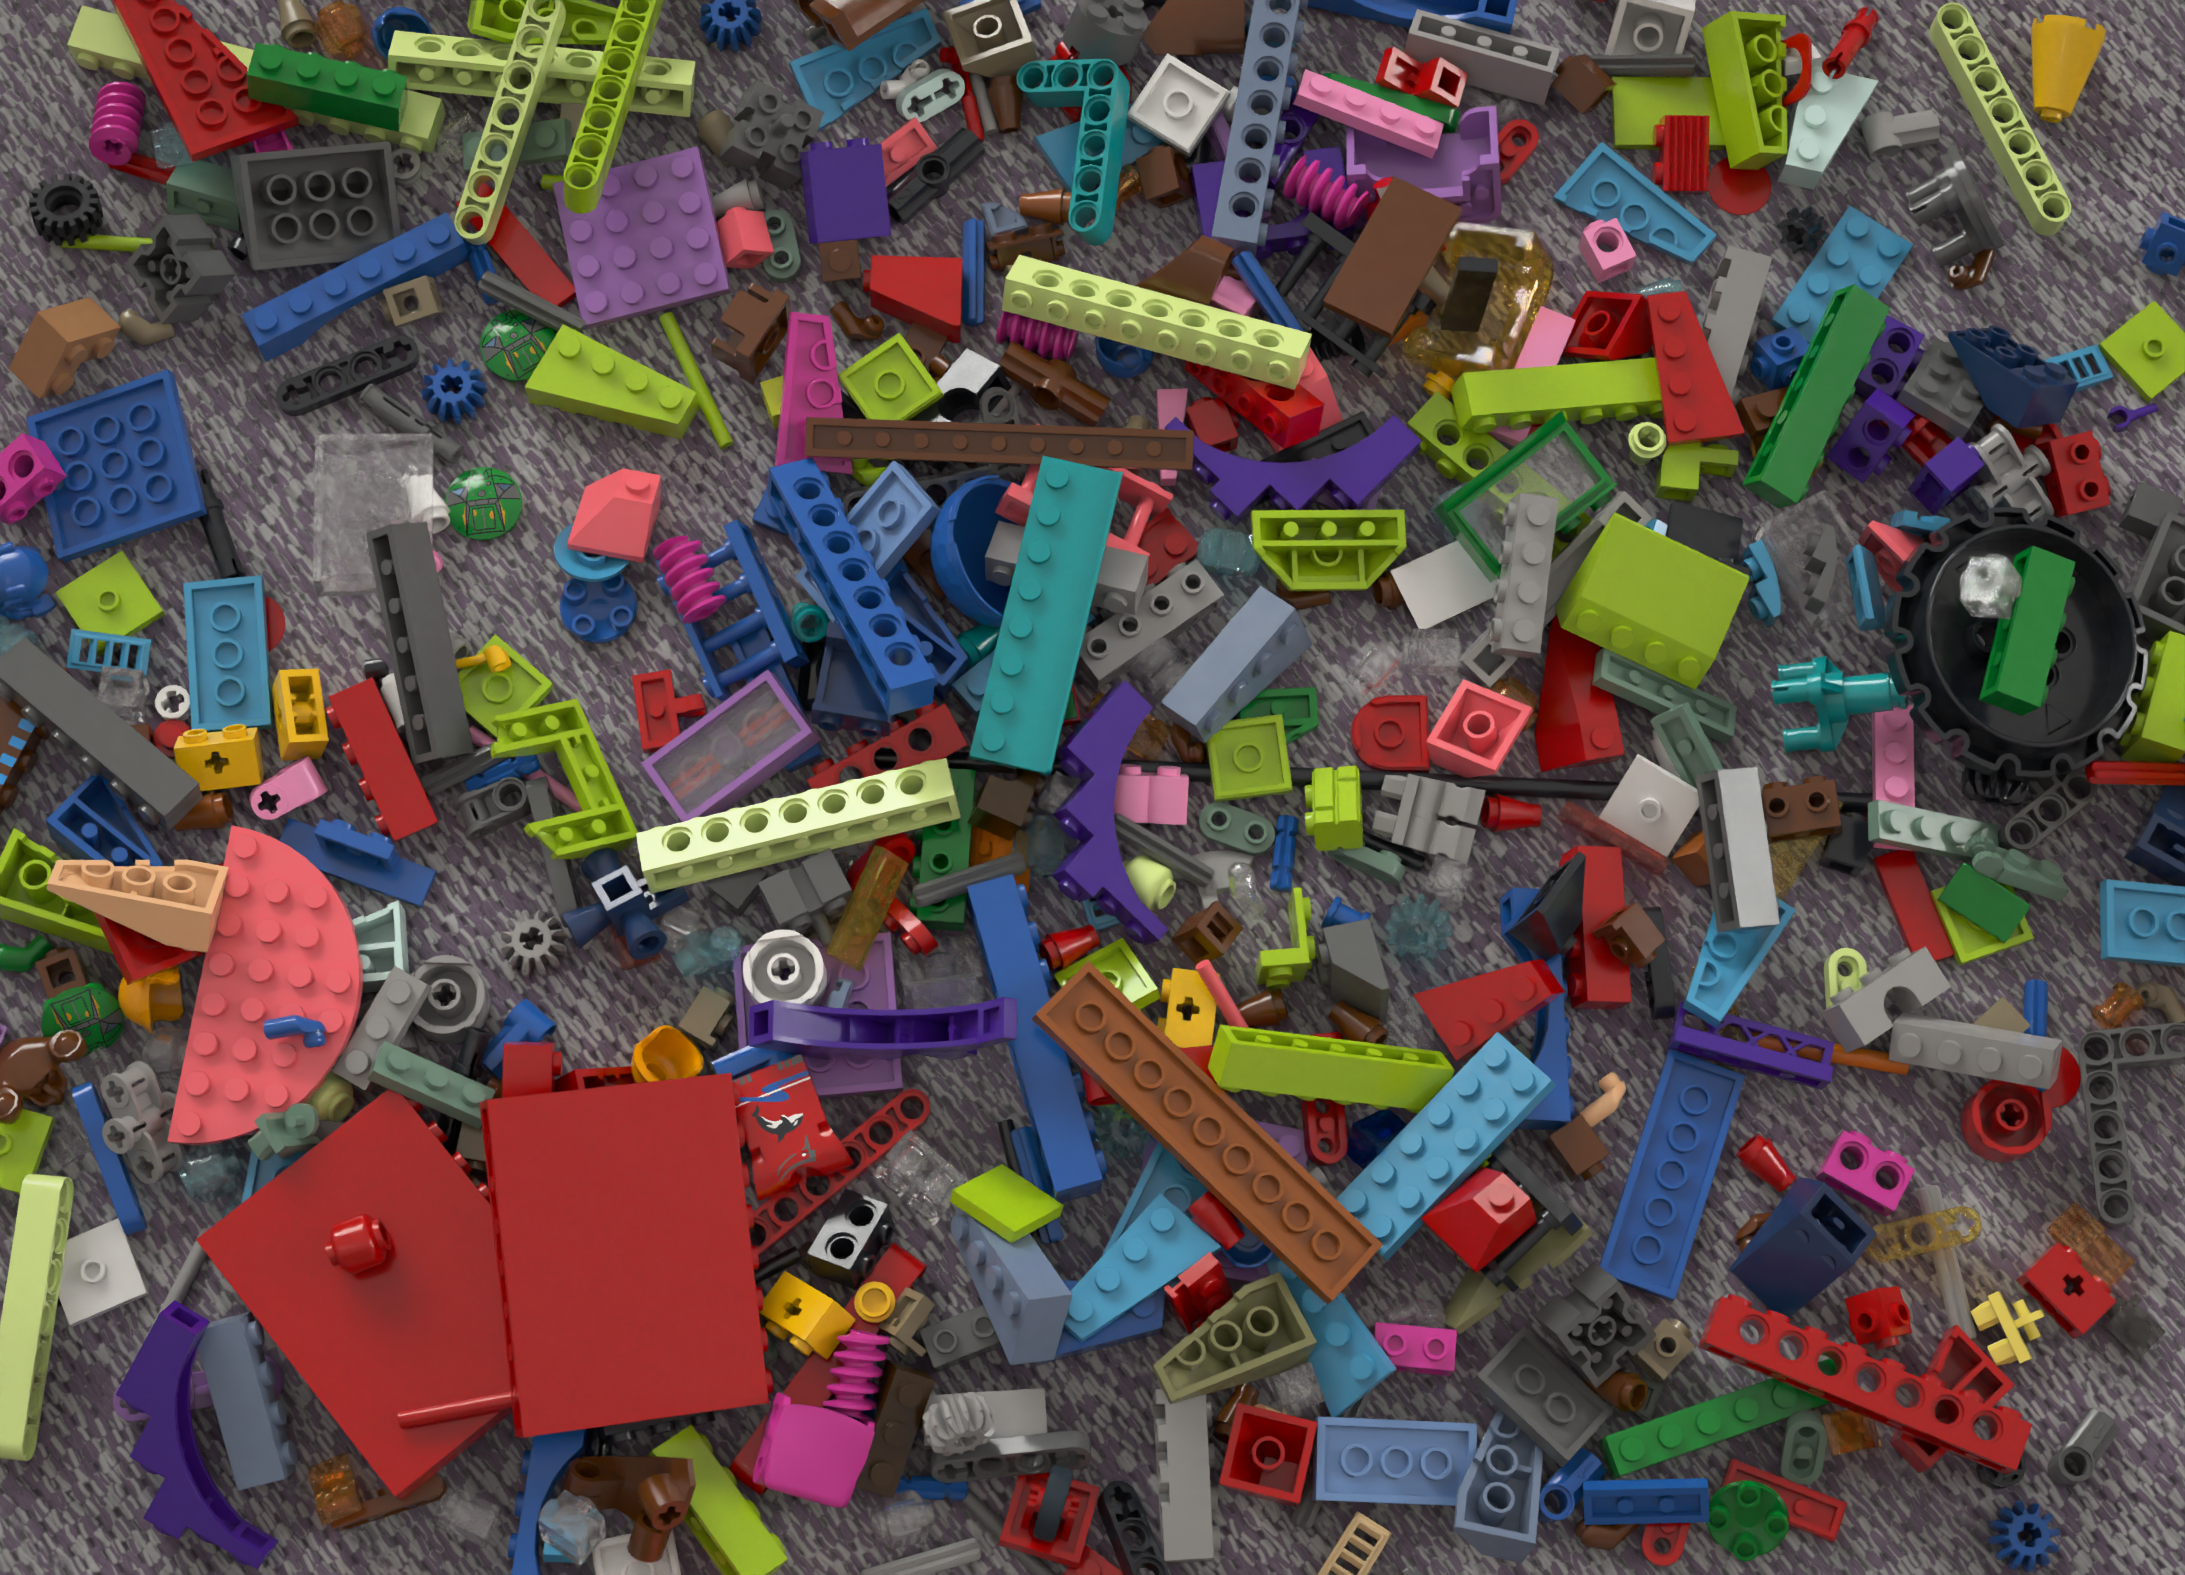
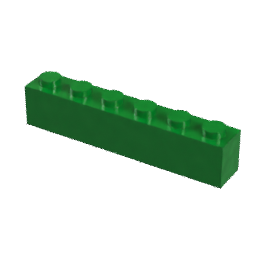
M1855 284L1834 292L1742 486L1778 509L1797 504L1805 497L1809 489L1807 482L1813 470L1820 465L1824 458L1825 452L1823 448L1828 438L1839 427L1840 419L1838 417L1842 408L1853 397L1856 389L1854 383L1859 373L1866 368L1871 359V354H1869L1871 347L1885 330L1886 322L1884 320L1890 307Z
M1831 1358L1818 1362V1367L1823 1374L1827 1376L1834 1375L1835 1364ZM1771 1378L1605 1436L1598 1443L1611 1478L1615 1480L1784 1421L1795 1412L1815 1410L1832 1403Z

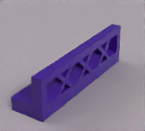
M1680 1001L1678 1003L1668 1049L1823 1090L1831 1082L1834 1067L1830 1066L1835 1042L1726 1014L1721 1022L1722 1024L1717 1029L1702 1020L1708 1029V1032H1703L1683 1026L1685 1014L1696 1015L1683 1008L1684 1002ZM1727 1026L1737 1027L1747 1042L1744 1043L1721 1037L1718 1032ZM1750 1031L1759 1033V1035L1753 1037ZM1767 1036L1777 1038L1786 1052L1781 1053L1759 1047L1757 1042ZM1789 1042H1793L1799 1045L1792 1048ZM1806 1046L1823 1050L1820 1063L1800 1058L1795 1052Z

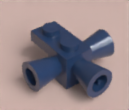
M602 848L592 852L583 861L581 870L592 882L591 884L599 903L561 914L575 943L581 949L611 924L618 937L625 935L630 955L633 958L647 959L654 956L665 946L667 937L652 920L689 901L686 890L681 886L651 894L645 877L636 881L627 865L621 867L618 854L614 849Z

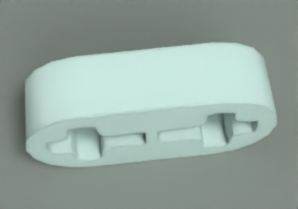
M938 69L907 86L898 94L896 98L897 111L907 120L916 117L919 122H923L957 103L962 98L965 91L964 80L959 74L950 69ZM943 79L953 82L949 86L950 93L948 95L942 91L934 94V92L943 87ZM912 97L919 100L926 98L917 104L919 111L914 112L907 109L912 105Z

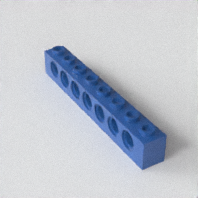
M812 457L769 468L767 495L887 715L890 716L932 704L934 686L938 685L936 669L932 663H927L917 635H911L907 628L902 608L900 606L896 607L892 601L887 581L880 579L872 554L869 551L865 552L860 544L858 530L854 524L850 525L845 517V510L839 497L835 498L831 492L829 479L825 471L819 470Z

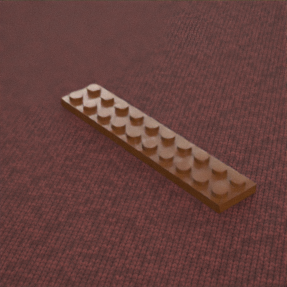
M1089 961L1032 1018L1049 1037L1327 1305L1337 1297L1383 1246L1369 1230Z

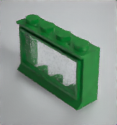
M1561 410L1434 508V511L1488 581L1492 582L1500 577L1502 564L1498 562L1501 542L1505 541L1506 525H1503V514L1505 505L1511 498L1519 493L1559 498L1555 533L1560 530L1563 535H1566L1582 522L1578 515L1590 507L1595 512L1610 501L1612 497L1608 492L1618 484L1613 482L1566 421Z

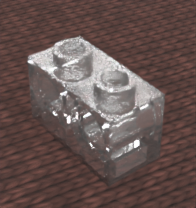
M910 1129L889 1151L873 1173L876 1178L933 1227L952 1207L953 1204L949 1201L952 1190L969 1181Z

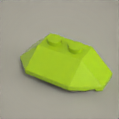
M1405 510L1251 511L1252 549L1289 591H1366L1407 547Z

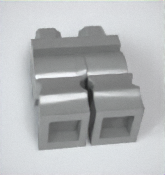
M1407 774V777L1385 775L1380 795L1401 800L1398 813L1393 815L1376 810L1371 830L1384 837L1391 838V843L1436 856L1443 854L1449 859L1467 864L1476 829L1460 825L1451 826L1438 819L1439 816H1452L1461 822L1477 825L1486 790L1471 787L1460 788L1454 783Z

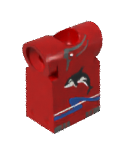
M802 1054L732 1080V1082L736 1081L739 1086L740 1103L739 1106H735L738 1120L743 1125L745 1139L752 1154L753 1177L758 1201L790 1190L805 1177L825 1176L854 1165L848 1152L830 1128Z

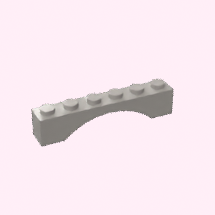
M1617 492L1551 561L1543 628L1557 614L1555 609L1557 603L1613 513L1620 514L1643 526L1652 519L1627 492ZM1489 626L1460 656L1458 661L1485 687L1490 688L1519 657L1491 653L1492 641H1489Z

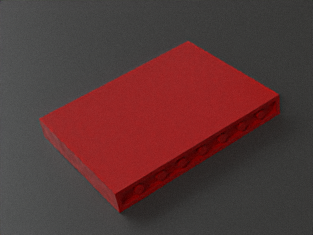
M724 1073L497 1098L479 1102L515 1437L538 1436L769 1403L768 1394H771L773 1391V1380L770 1370L765 1369L763 1352L768 1351V1337L765 1328H760L759 1311L763 1310V1294L760 1286L755 1284L754 1270L758 1269L759 1258L756 1246L751 1245L749 1229L754 1227V1214L752 1206L746 1204L745 1188L749 1186V1171L746 1163L741 1162L740 1147L744 1146L745 1135L742 1123L737 1122L735 1106H739L740 1091L737 1082H732V1074Z
M387 1089L208 1229L196 1241L394 1497L402 1501L513 1411L510 1408L400 1429L398 1412L509 1392L510 1383L489 1189L483 1182L477 1187L467 1176L473 1169L458 1151L452 1156L442 1145L448 1138L435 1121L432 1120L426 1125L418 1115V1112L423 1109L419 1102ZM359 1214H369L374 1220L380 1218L388 1231L391 1241V1249L387 1250L385 1261L357 1274H348L340 1265L334 1267L325 1249V1244L330 1242V1231L333 1225Z

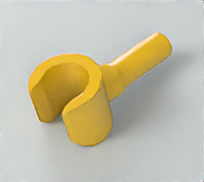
M497 645L487 647L483 653L476 656L455 659L457 669L488 663L490 671L498 673L511 667L507 651Z

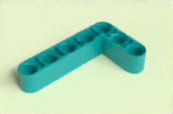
M1109 59L1028 62L1019 69L1016 81L1021 91L1032 104L1042 108L1082 106L1068 217L1071 227L1084 242L1092 246L1102 245L1111 237L1113 231L1129 105L1130 83L1119 67ZM1113 78L1110 84L1104 86L1108 80ZM1078 80L1073 86L1069 87L1073 81ZM1042 81L1038 87L1034 88L1038 82ZM1109 113L1104 120L1099 121L1103 115ZM1105 148L1100 155L1095 156L1100 149ZM1100 183V186L1096 190L1090 192L1093 186ZM1096 218L1091 226L1086 227L1089 221Z

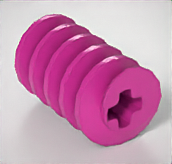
M113 82L103 86L97 94L91 136L89 137V149L92 155L99 161L111 165H123L130 161L132 154L135 153L139 146L146 95L134 84Z
M1305 154L1289 173L1284 185V196L1288 199L1296 197V203L1300 207L1309 205V211L1315 215L1321 213V218L1324 222L1334 220L1333 225L1337 230H1343L1346 227L1350 228L1365 209L1370 192L1365 191L1357 198L1355 196L1358 188L1356 183L1350 185L1346 190L1343 189L1345 182L1343 175L1339 176L1334 182L1330 181L1333 169L1329 167L1320 175L1318 173L1320 161L1315 160L1309 166H1306L1307 156Z
M1003 311L996 332V343L1002 345L1010 337V343L1014 341L1021 345L1024 342V347L1031 352H1034L1038 347V356L1046 359L1053 352V359L1063 361L1067 357V363H1069L1080 331L1069 330L1066 327Z
M685 535L669 538L654 549L653 555L655 559L660 561L658 565L660 572L666 575L664 578L666 585L672 588L670 594L672 599L678 602L676 608L678 613L684 616L682 619L683 624H689L703 620L715 613L726 602V597L724 595H712L720 588V583L717 581L707 583L706 580L714 575L713 568L701 569V566L709 558L707 554H694L703 547V544L699 540L689 542L688 536Z
M849 1329L851 1330L850 1334L837 1337V1341L847 1346V1350L834 1352L833 1357L843 1362V1367L830 1368V1373L839 1378L840 1382L826 1386L828 1391L836 1395V1399L823 1401L822 1405L829 1410L846 1416L871 1420L862 1411L875 1408L876 1403L866 1397V1395L878 1393L879 1386L870 1381L869 1378L882 1376L883 1370L874 1365L873 1362L885 1360L887 1355L876 1346L889 1344L890 1338L867 1331Z

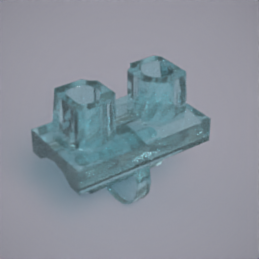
M728 926L716 928L711 934L692 931L683 937L687 947L672 956L683 977H690L696 974L699 979H705L714 973L730 975L734 972L733 961L731 960L740 955L743 948V939L736 929Z

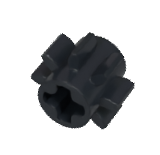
M1812 206L1806 207L1801 213H1799L1797 208L1793 207L1786 212L1788 219L1781 221L1777 225L1782 230L1780 243H1786L1791 247L1793 254L1799 252L1803 246L1806 251L1812 252L1818 247L1816 241L1827 236V233L1822 230V221L1825 218L1813 213ZM1802 227L1805 232L1801 233L1799 228Z

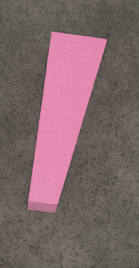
M1188 388L1157 389L1158 429L1165 430V426L1175 416L1184 424ZM1160 470V486H1175L1177 470Z

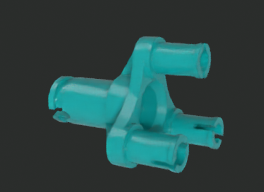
M1827 656L1813 657L1812 662L1779 664V681H1772V689H1774L1772 696L1775 706L1809 701L1811 705H1815L1819 718L1817 726L1783 729V743L1786 753L1820 749L1821 752L1836 751L1850 720V715L1893 711L1894 707H1900L1902 710L1908 707V695L1900 696L1897 693L1890 672L1845 677L1844 671L1841 672Z

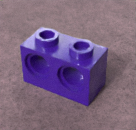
M1887 315L1884 320L1886 322L1885 330L1874 341L1869 352L1871 359L1866 368L1859 373L1854 383L1856 388L1854 394L1867 400L1879 388L1896 400L1908 382L1902 378L1907 368L1914 371L1925 352L1919 348L1925 336L1924 334ZM1888 344L1898 345L1903 350V353L1893 352ZM1872 374L1881 375L1885 378L1887 384L1877 383L1872 378Z
M1877 388L1865 401L1826 457L1862 484L1872 473L1879 477L1892 460L1887 455L1891 447L1894 446L1899 449L1911 434L1912 430L1907 426L1915 414ZM1878 419L1884 421L1889 429L1882 427ZM1858 447L1865 449L1869 456L1863 455Z
M1958 436L1924 464L1908 490L1932 516H1935L1968 489L1985 464L1981 461V456L1976 448L1969 443H1965Z

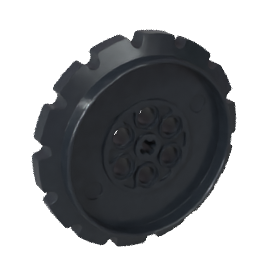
M1994 507L1979 514L1978 520L1971 513L1953 519L1930 534L1932 545L1928 543L1919 545L1913 549L1896 575V581L1902 586L1903 591H1898L1889 596L1885 612L1884 635L1892 639L1896 644V650L1886 657L1890 675L1897 693L1900 696L1909 695L1914 701V707L1909 712L1913 721L1934 744L1938 745L1946 740L1949 741L1953 746V759L1986 775L1998 771L2002 767L2006 778L2014 781L2044 780L2055 775L2056 767L2062 774H2067L2103 755L2105 749L2102 741L2109 744L2119 739L2137 712V705L2131 700V695L2144 690L2148 672V651L2137 644V636L2145 632L2143 617L2133 592H2123L2118 583L2122 577L2121 570L2098 544H2093L2088 548L2083 546L2079 539L2081 534L2079 529L2049 514H2043L2032 521L2028 516L2027 510L2024 508ZM2036 546L2074 561L2075 566L2072 576L2075 578V585L2071 594L2066 599L2063 611L2066 613V622L2057 636L2055 644L2057 658L2053 667L2049 670L2046 685L2049 688L2047 698L2040 708L2020 716L1980 701L1979 698L2000 614L1995 610L1994 603L1998 605L2001 611L2014 557L2029 547ZM1977 634L1983 639L1984 647L1978 642Z

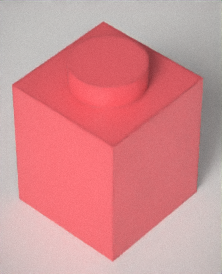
M735 207L727 210L725 216L717 221L726 267L755 268L774 253L762 211Z

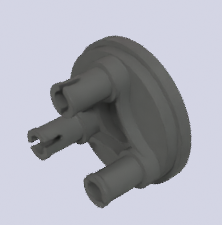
M1956 144L1948 147V152L1940 156L1944 168L1934 172V177L1904 190L1910 203L1908 206L1919 227L1948 211L1951 213L1955 212L1963 225L1961 233L1931 246L1941 268L1971 252L1975 255L1992 247H1995L1997 250L2005 246L1993 216Z

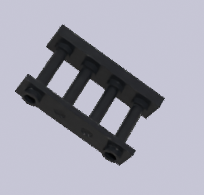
M1310 212L1302 222V225L1310 231L1306 237L1309 241L1275 288L1293 314L1355 358L1351 364L1368 378H1370L1373 372L1384 378L1387 372L1376 364L1377 360L1411 314L1415 316L1420 310L1429 316L1437 304L1419 290L1393 337L1389 339L1378 333L1364 354L1360 353L1345 342L1358 323L1344 317L1335 331L1332 332L1316 321V318L1324 309L1323 300L1355 243ZM1328 245H1330L1340 253L1336 258L1339 262L1306 308L1301 310L1286 299V297L1321 249L1325 251Z
M1502 1142L1487 1159L1489 1164L1485 1168L1503 1172L1505 1175L1510 1173L1518 1181L1515 1184L1531 1198V1201L1536 1199L1543 1207L1539 1212L1541 1217L1537 1222L1525 1231L1495 1261L1492 1259L1480 1270L1496 1288L1503 1282L1514 1293L1519 1287L1506 1273L1552 1228L1556 1231L1562 1226L1573 1236L1583 1226V1223Z

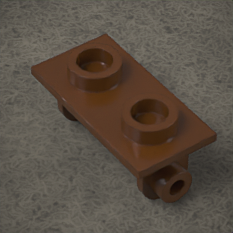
M1043 223L1029 227L1030 233L1016 236L1015 231H1005L992 235L993 241L985 242V246L989 250L995 251L994 255H989L991 270L999 269V272H1004L1006 265H1013V262L1017 260L1019 255L1024 256L1023 253L1029 251L1033 259L1044 262L1059 260V256L1065 255L1063 241H1056L1055 236L1063 235V231L1058 227L1052 228L1051 223Z

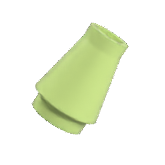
M1643 422L1634 426L1628 437L1630 459L1637 465H1645L1660 455L1666 447L1664 431L1658 425L1651 422Z

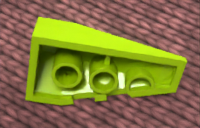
M471 0L467 21L470 33L513 44L527 0ZM561 0L565 5L566 19L557 44L606 45L618 9L589 0ZM551 1L542 3L538 8V15L541 17L550 16L555 10V3ZM535 37L530 39L527 44H543V39Z

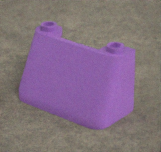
M1496 106L1476 107L1466 111L1460 119V133L1441 134L1438 148L1432 159L1346 125L1348 187L1353 183L1358 185L1355 194L1357 198L1365 191H1369L1368 203L1378 200L1373 184L1382 178L1395 176L1461 207L1462 214L1455 226L1492 222L1501 214L1502 195ZM1366 207L1359 219L1354 223V226L1362 231L1368 222Z

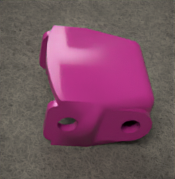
M777 1392L775 1398L772 1399L763 1428L761 1447L753 1471V1482L766 1486L771 1490L830 1507L845 1508L852 1497L856 1481L866 1463L875 1434V1422L861 1418L857 1421L839 1412L821 1407L790 1404L791 1398Z

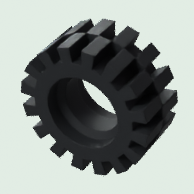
M64 174V180H58V176L54 175L51 176L52 183L50 184L45 180L39 183L41 190L34 188L31 192L33 198L29 197V209L39 236L43 235L44 240L48 243L54 239L56 246H62L63 240H67L68 246H75V239L79 238L81 243L88 241L87 233L92 236L98 233L96 227L101 228L103 221L101 217H103V211L98 192L89 180L84 182L83 177L79 175L76 176L75 180H72L71 174ZM65 205L80 207L68 215L53 214L56 209Z

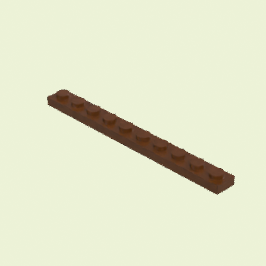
M806 417V457L1041 465L1042 456L1044 455L1099 468L1193 471L1194 431Z

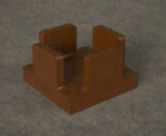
M751 282L747 288L748 293L742 290L738 291L721 316V323L734 330L726 343L715 337L711 342V349L714 358L737 370L741 379L753 385L788 332L791 306L790 297L778 289L771 293Z

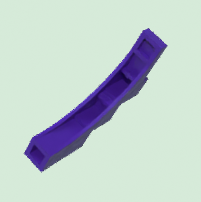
M1393 415L1374 433L1338 453L1302 462L1276 463L1241 458L1222 452L1203 443L1194 434L1193 472L1204 484L1209 485L1212 483L1214 485L1209 490L1208 501L1211 502L1209 505L1211 511L1223 522L1229 519L1235 526L1267 495L1271 497L1269 502L1275 510H1306L1328 489L1330 491L1329 497L1342 510L1347 508L1349 510H1360L1419 451L1422 440ZM1176 416L1165 426V430H1189Z
M1125 680L1107 691L1057 749L1056 757L1061 761L1060 765L1063 770L1070 776L1079 778L1081 782L1052 815L1060 821L1059 826L1066 835L1073 839H1078L1080 842L1051 876L1059 883L1058 888L1066 897L1071 900H1077L1079 903L1095 897L1097 899V906L1107 915L1115 916L1125 926L1124 931L1132 940L1148 945L1159 941L1169 929L1140 901L1130 883L1117 844L1114 822V799L1116 781L1126 748L1136 729L1153 707Z
M1001 997L971 1005L902 1010L833 1008L771 1000L750 1006L748 1046L796 1055L802 1054V1056L825 1060L847 1054H857L885 1060L917 1054L953 1061L977 1055V1049L1016 1040L1018 1025L1017 999Z
M174 1300L159 1313L115 1394L125 1400L131 1409L151 1416L129 1457L139 1462L145 1471L159 1474L165 1478L143 1519L152 1523L154 1528L160 1533L173 1536L178 1540L188 1529H191L204 1542L216 1544L231 1553L233 1558L239 1563L251 1565L258 1569L271 1555L279 1540L244 1520L225 1499L205 1466L192 1426L190 1383L197 1350L210 1321Z

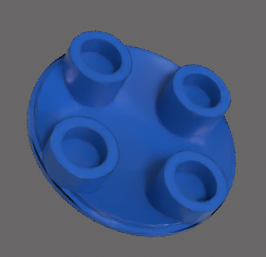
M621 573L611 579L598 582L571 579L565 583L560 600V615L565 627L577 638L591 643H605L621 637L634 623L638 610L636 594Z

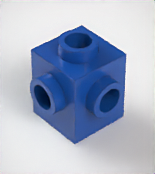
M2162 211L2154 228H2146L2138 248L2143 249L2141 262L2146 264L2148 270L2162 276H2166L2169 273L2177 277L2181 267L2185 266V220Z
M1794 326L1772 335L1763 336L1755 342L1750 365L1754 376L1761 380L1770 391L1790 386L1808 349L1809 343Z

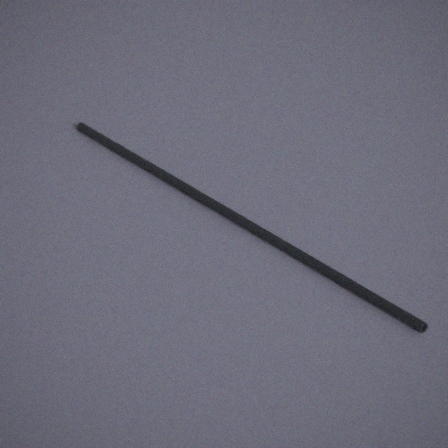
M880 748L875 754V762L879 768H893L897 763V754L893 749ZM954 752L945 757L949 768L1014 774L1013 770L1009 767L970 759V752ZM1055 756L1051 775L1070 776L1063 770L1060 765L1061 761ZM1122 759L1121 764L1141 765V772H1157V766H1176L1181 768V774L1188 775L1189 782L1212 783L1209 763ZM1290 767L1292 786L1305 787V785H1312V772L1316 768ZM1359 770L1362 790H1381L1385 775L1407 777V774L1454 783L1460 788L1471 787L1486 790L1485 795L1500 794L1515 797L1609 801L1620 783L1613 781L1504 776L1465 778L1457 774ZM1837 792L1840 811L1868 813V803L1873 801L1872 793Z

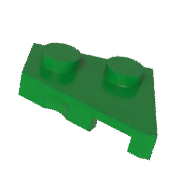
M1316 687L1264 689L1239 711V719L1282 714L1286 745L1318 728Z

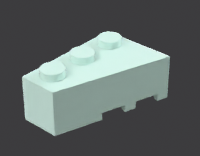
M1812 66L1809 92L1802 100L1794 103L1787 132L1788 154L1782 157L1777 182L1812 190L1815 189L1869 101L1878 80L1847 73L1839 79H1832L1836 71H1832L1828 77L1822 68Z
M399 900L364 917L362 915L352 920L356 929L354 931L358 942L359 955L362 957L363 963L362 993L379 992L394 966L409 973L406 914Z

